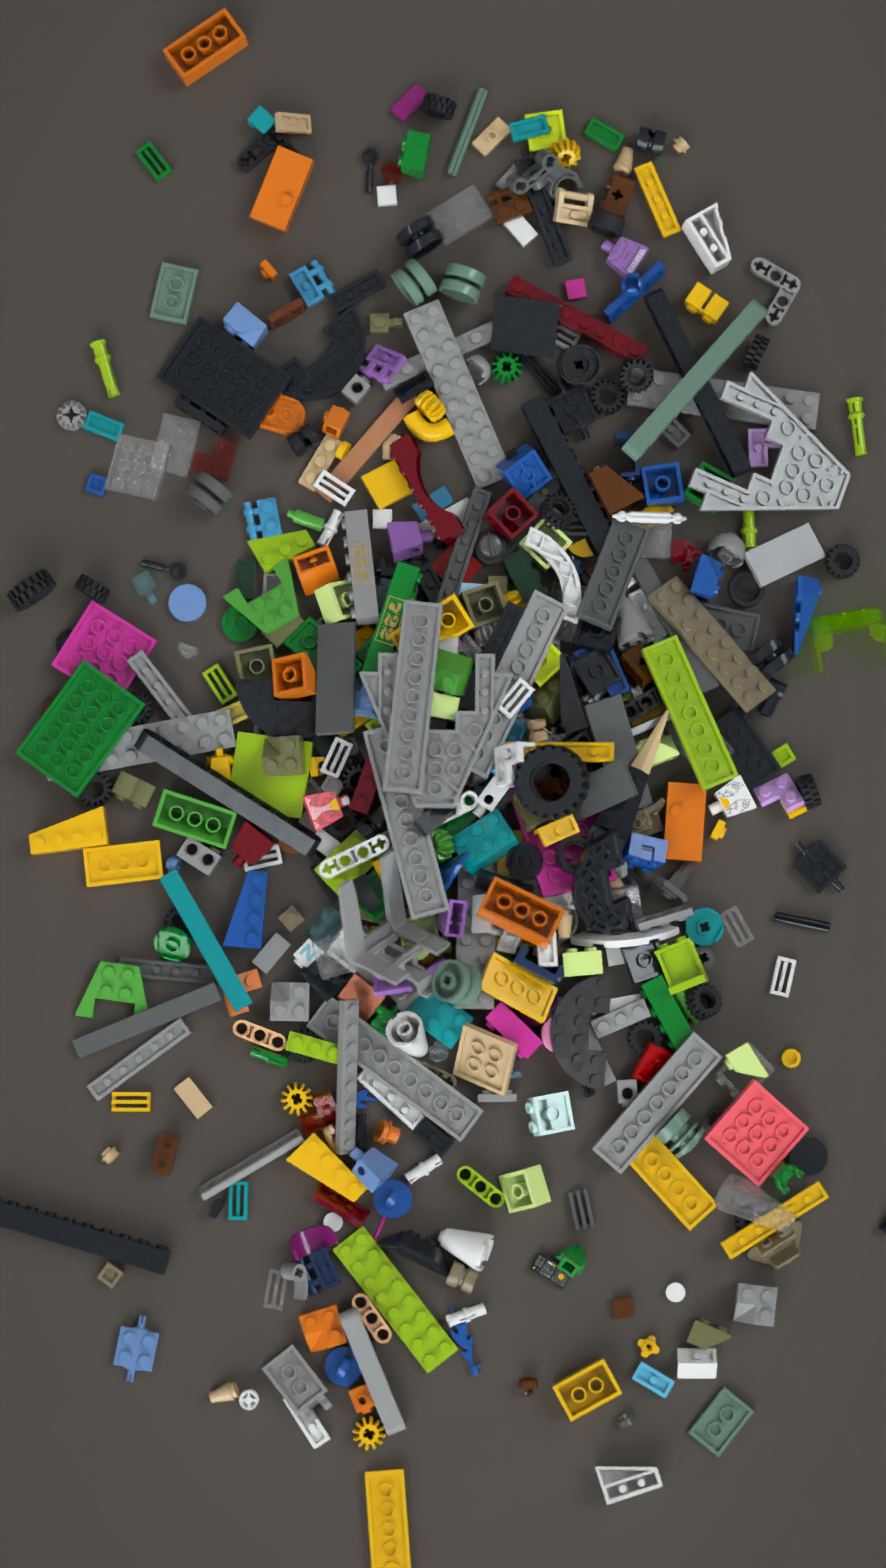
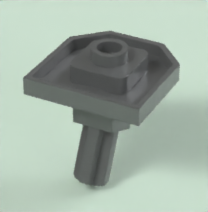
M685 861L669 880L657 875L652 880V883L662 890L661 894L668 900L672 898L683 905L688 900V897L679 889L687 880V876L693 870V866L690 862Z

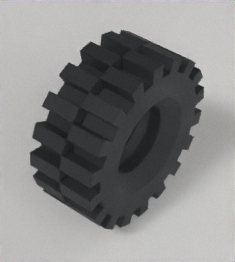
M42 569L19 582L6 596L16 611L20 612L30 608V606L35 605L38 601L49 595L57 587V584L46 569Z

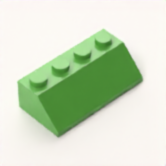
M438 648L434 689L464 696L475 659Z
M164 789L152 826L226 849L239 814L231 809L176 791Z

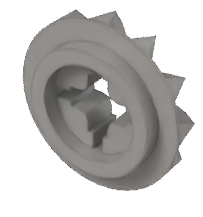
M70 400L63 402L58 407L56 417L62 428L75 431L84 425L87 412L80 402ZM71 408L74 414H77V416L73 417L72 423L70 418L66 416V414L70 413Z

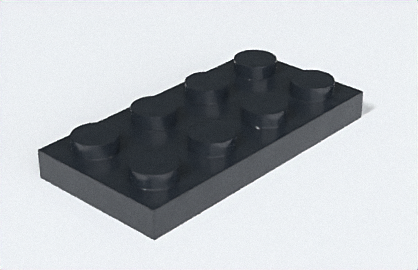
M740 706L716 721V725L738 775H741L749 791L782 770Z

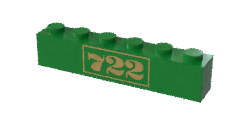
M398 561L362 669L363 672H378V653H395L397 650L388 634L402 624L404 600L415 601L417 592L414 590L416 584L420 585L423 573H420V568Z

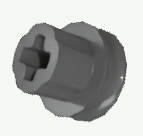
M706 946L696 947L699 955L704 953L706 958H708L707 961L703 962L704 969H710L715 962L713 951Z

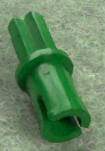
M255 1044L250 1053L251 1057L266 1061V1064L271 1063L282 1068H286L289 1062L288 1057L275 1053L272 1049L267 1050Z

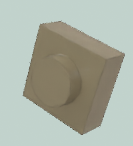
M293 905L278 917L290 932L305 921Z
M108 1261L97 1278L113 1289L124 1272Z

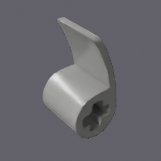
M284 1263L281 1267V1275L284 1279L294 1281L293 1298L299 1300L307 1299L308 1277L305 1266L298 1263Z

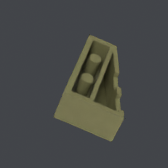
M560 670L541 688L538 685L534 688L531 697L532 705L522 712L525 718L531 720L546 719V723L553 725L561 716ZM578 677L575 678V681H576V682H579V684L582 686V684H581V682L579 681Z

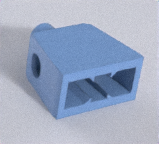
M356 1147L349 1155L357 1162L352 1169V1173L371 1193L389 1179L399 1165L375 1148H371L366 1153H363Z

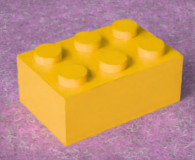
M603 1356L552 1384L571 1422L622 1394Z

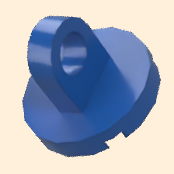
M398 1180L384 1182L377 1188L374 1194L375 1208L381 1216L388 1219L403 1217L412 1205L410 1189L405 1183Z
M341 1346L335 1348L326 1358L325 1372L328 1378L335 1384L341 1386L351 1385L362 1374L351 1347Z

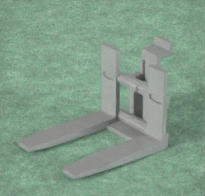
M389 850L380 858L386 921L367 935L363 936L358 900L353 881L348 879L339 885V905L347 962L355 967H361L373 973L374 977L380 980L384 979L394 985L407 979L416 984L418 995L428 998L434 993L432 990L433 975L418 964L417 954L425 949L435 955H439L451 945L450 942L406 920L399 869L394 851ZM401 937L415 945L407 950L393 942Z

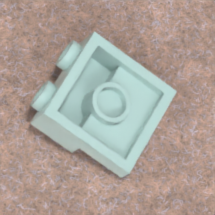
M568 1091L527 1098L528 1102L525 1104V1109L531 1116L529 1130L531 1133H534V1136L575 1129Z

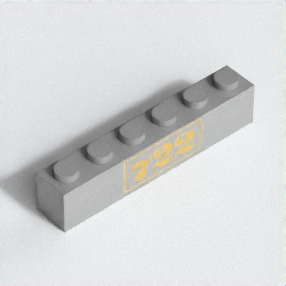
M367 509L344 512L345 518L341 519L342 530H346L347 536H343L344 548H348L349 554H345L346 566L350 565L351 572H347L348 584L352 583L353 590H349L350 601H354L355 606L351 608L352 619H356L357 625L378 623L379 612Z

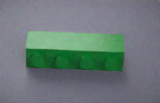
M661 974L640 986L642 990L639 992L644 1000H648L651 1005L648 1009L653 1018H658L660 1024L657 1026L662 1035H667L669 1039L667 1044L671 1052H674L691 1034L692 1030L675 998L670 994L669 987Z

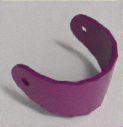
M327 1225L306 1228L296 1233L289 1241L296 1261L312 1252L338 1243L334 1231Z

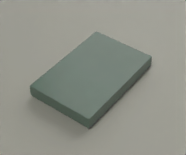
M162 262L149 317L187 326L199 270Z
M723 1386L688 1430V1433L719 1457L754 1413V1410Z

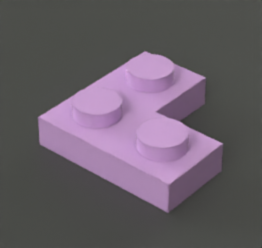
M767 428L747 430L748 460L751 468L768 467V449L781 447L764 439Z
M788 773L753 789L762 807L780 799L787 812L805 805L802 796Z

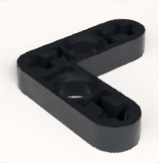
M269 129L237 158V167L241 172L248 173L271 152L275 153L277 143L274 140L269 141V135H277L276 138L280 143L279 146L283 148L289 147L291 151L300 153L280 132H276V129ZM257 146H262L265 149L262 155L254 153V149ZM249 153H251L253 158L249 161V166L244 165L242 167V160L247 161L250 159Z

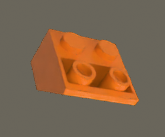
M328 545L292 558L305 596L315 594V590L328 583L341 581Z

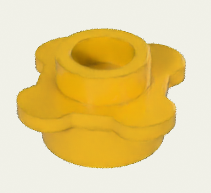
M653 1335L645 1339H639L637 1342L642 1351L641 1355L644 1358H647L650 1354L659 1353L660 1349L656 1345V1338Z

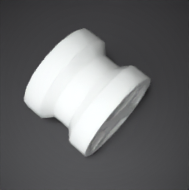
M253 1389L244 1390L239 1398L241 1407L246 1410L254 1409L259 1403L258 1393Z

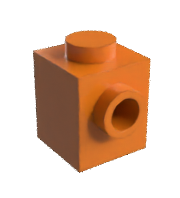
M333 405L331 410H326L323 416L322 432L339 439L348 423L350 412L343 407Z
M366 1382L348 1390L357 1413L361 1412L363 1415L373 1411L372 1407L375 1404Z

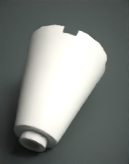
M410 1011L396 1014L397 1017L393 1020L390 1019L386 1027V1036L389 1042L414 1058L425 1056L428 1052V1043L422 1019L416 1013Z
M446 1228L445 1231H441L438 1241L442 1248L474 1270L481 1272L485 1267L481 1265L482 1262L488 1261L494 1243L491 1239L494 1238V1235Z

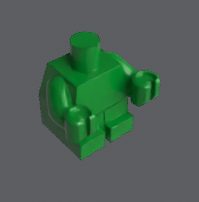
M380 1004L375 1009L377 1017L371 1022L370 1026L383 1036H386L387 1024L390 1019L393 1020L397 1017L396 1014L399 1010L395 1006L388 1010Z
M781 1161L769 1176L774 1179L776 1187L782 1194L787 1195V1191H790L788 1187H785L789 1182L788 1180H791L795 1174L798 1178H801L804 1172L796 1165L786 1164Z
M582 1245L566 1247L558 1252L555 1257L560 1261L557 1268L563 1272L565 1271L571 1278L576 1273L580 1275L586 1265V1253L583 1251Z

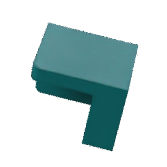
M259 106L247 118L248 124L253 129L256 127L262 134H265L272 126L276 127L275 118L262 106Z

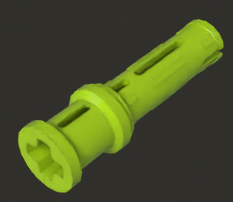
M101 339L89 345L90 348H93L94 361L101 370L108 397L113 398L119 396L120 392L110 364L111 355L108 354L105 346L106 340Z
M863 397L846 399V403L849 406L848 419L852 423L855 456L867 454L863 428L865 413L862 411L861 403Z
M743 511V528H741L740 533L742 534L746 551L758 547L756 545L758 530L755 527V511Z

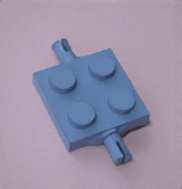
M139 1315L137 1326L127 1327L121 1325L113 1365L128 1369L125 1380L128 1382L130 1374V1382H134L135 1371L152 1372L159 1333L145 1328L147 1316H143L141 1323L142 1315Z

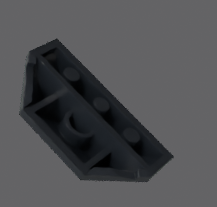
M409 1229V1232L404 1230L378 1240L377 1245L446 1278L448 1277L449 1273L440 1247L436 1246L438 1242L430 1238L423 1240L419 1238V1233Z

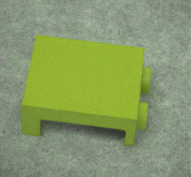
M679 937L675 939L676 943L669 946L667 942L657 946L658 950L654 952L669 985L668 989L671 995L709 981L692 937Z

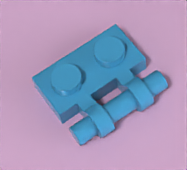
M317 260L310 263L313 267L312 270L308 271L304 265L289 274L290 279L308 308L325 299L322 291L327 290L329 295L336 292L333 282L327 278L324 273V267ZM315 276H318L322 282L318 286L313 279Z
M275 497L257 500L258 508L252 509L251 502L243 503L245 509L243 514L248 525L246 530L250 540L258 539L257 532H262L263 538L282 534ZM255 515H259L261 525H255Z

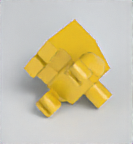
M222 747L215 748L216 755L206 756V764L231 780V764L234 762V754H223Z

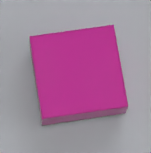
M584 278L565 281L568 301L587 298Z

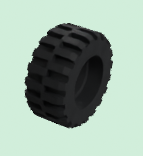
M546 744L545 746L535 747L534 750L525 754L524 762L518 763V769H515L514 775L516 776L515 780H513V786L516 788L515 794L519 798L520 804L528 812L545 819H561L572 815L575 810L582 806L583 801L587 799L588 789H590V775L587 772L585 762L581 760L577 753L560 745ZM547 764L562 766L570 778V786L567 793L557 800L542 798L534 787V778L537 771Z

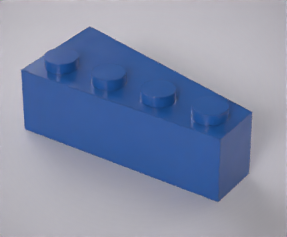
M248 870L222 946L262 949L268 872Z

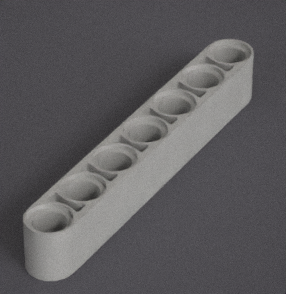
M357 1307L339 1313L338 1316L387 1435L390 1436L405 1430L406 1425Z

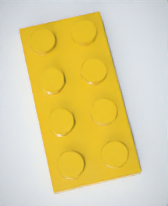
M160 840L83 849L87 887L156 880L164 876Z
M495 952L490 954L482 973L481 990L539 1023L545 1022L558 988Z

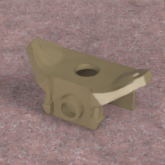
M661 798L655 804L637 811L631 833L650 836L664 831L659 812L666 801Z
M791 1221L753 1245L747 1252L748 1258L757 1262L772 1264L775 1269L779 1270L780 1267L789 1264L793 1259L801 1256L798 1247L803 1225L800 1221Z

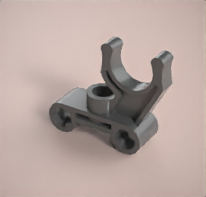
M541 149L536 153V163L522 175L512 173L506 178V186L519 195L524 194L530 188L539 190L546 185V191L554 204L556 201L555 191L563 179L571 178L574 186L579 189L584 186L576 172L558 164L557 156L546 149Z

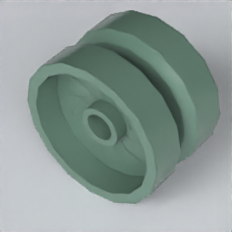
M411 258L404 263L405 271L398 268L391 274V277L404 297L417 308L424 302L423 294L430 297L437 292V288L423 267L414 258Z
M448 263L444 272L447 278L442 279L439 291L460 302L477 304L481 295L478 289L483 288L486 276L471 267L457 263Z
M449 959L443 961L437 967L432 979V990L440 1001L463 1007L471 1005L478 998L482 988L480 971L473 965Z

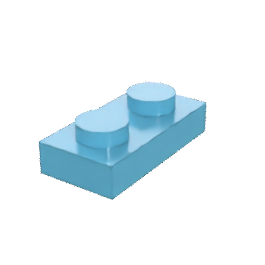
M642 1361L631 1377L663 1398H666L675 1383L674 1380Z

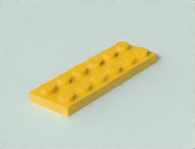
M655 1136L630 1163L631 1167L689 1231L718 1205L669 1149Z
M404 1468L365 1471L372 1568H411Z

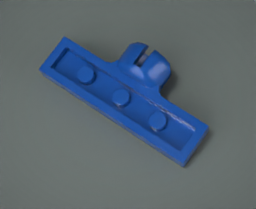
M658 261L650 265L646 273L641 277L638 273L626 274L627 279L622 278V292L603 311L606 319L611 324L666 274L664 265Z

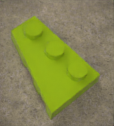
M307 530L247 541L265 574L273 571V566L283 560L288 559L290 562L293 560V557L316 548Z

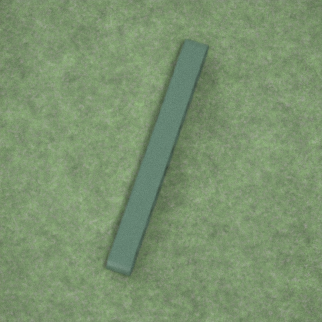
M753 299L631 436L621 450L637 462L761 322L769 310Z

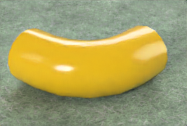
M420 410L414 411L403 418L412 434L423 441L438 442L454 435L453 429L446 418L434 424L428 423Z

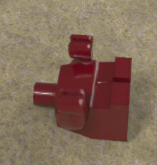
M672 539L669 546L670 564L681 562L682 571H689L690 565L687 563H692L694 556L700 557L702 554V549H695V543L684 539Z

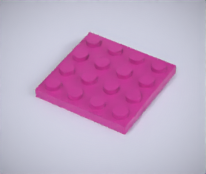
M92 600L51 665L71 677L82 661L85 660L127 690L136 676L135 671L128 664L127 660L141 649L148 657L157 640Z

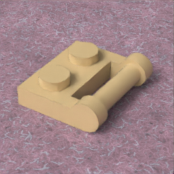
M558 187L555 191L556 201L553 222L587 227L593 209L594 194L571 192ZM564 198L584 201L585 207L564 203Z

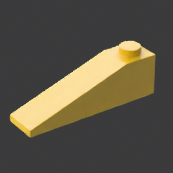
M455 591L436 602L443 604L439 641L459 637L475 627ZM401 626L388 634L398 650Z

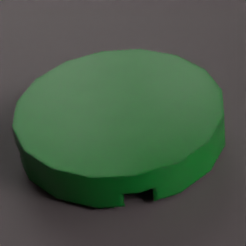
M233 606L223 615L222 629L225 635L232 641L239 643L247 642L258 633L259 628Z
M175 927L162 928L157 932L153 942L155 950L161 953L160 956L173 962H179L187 958L192 949V942L189 936L184 931Z

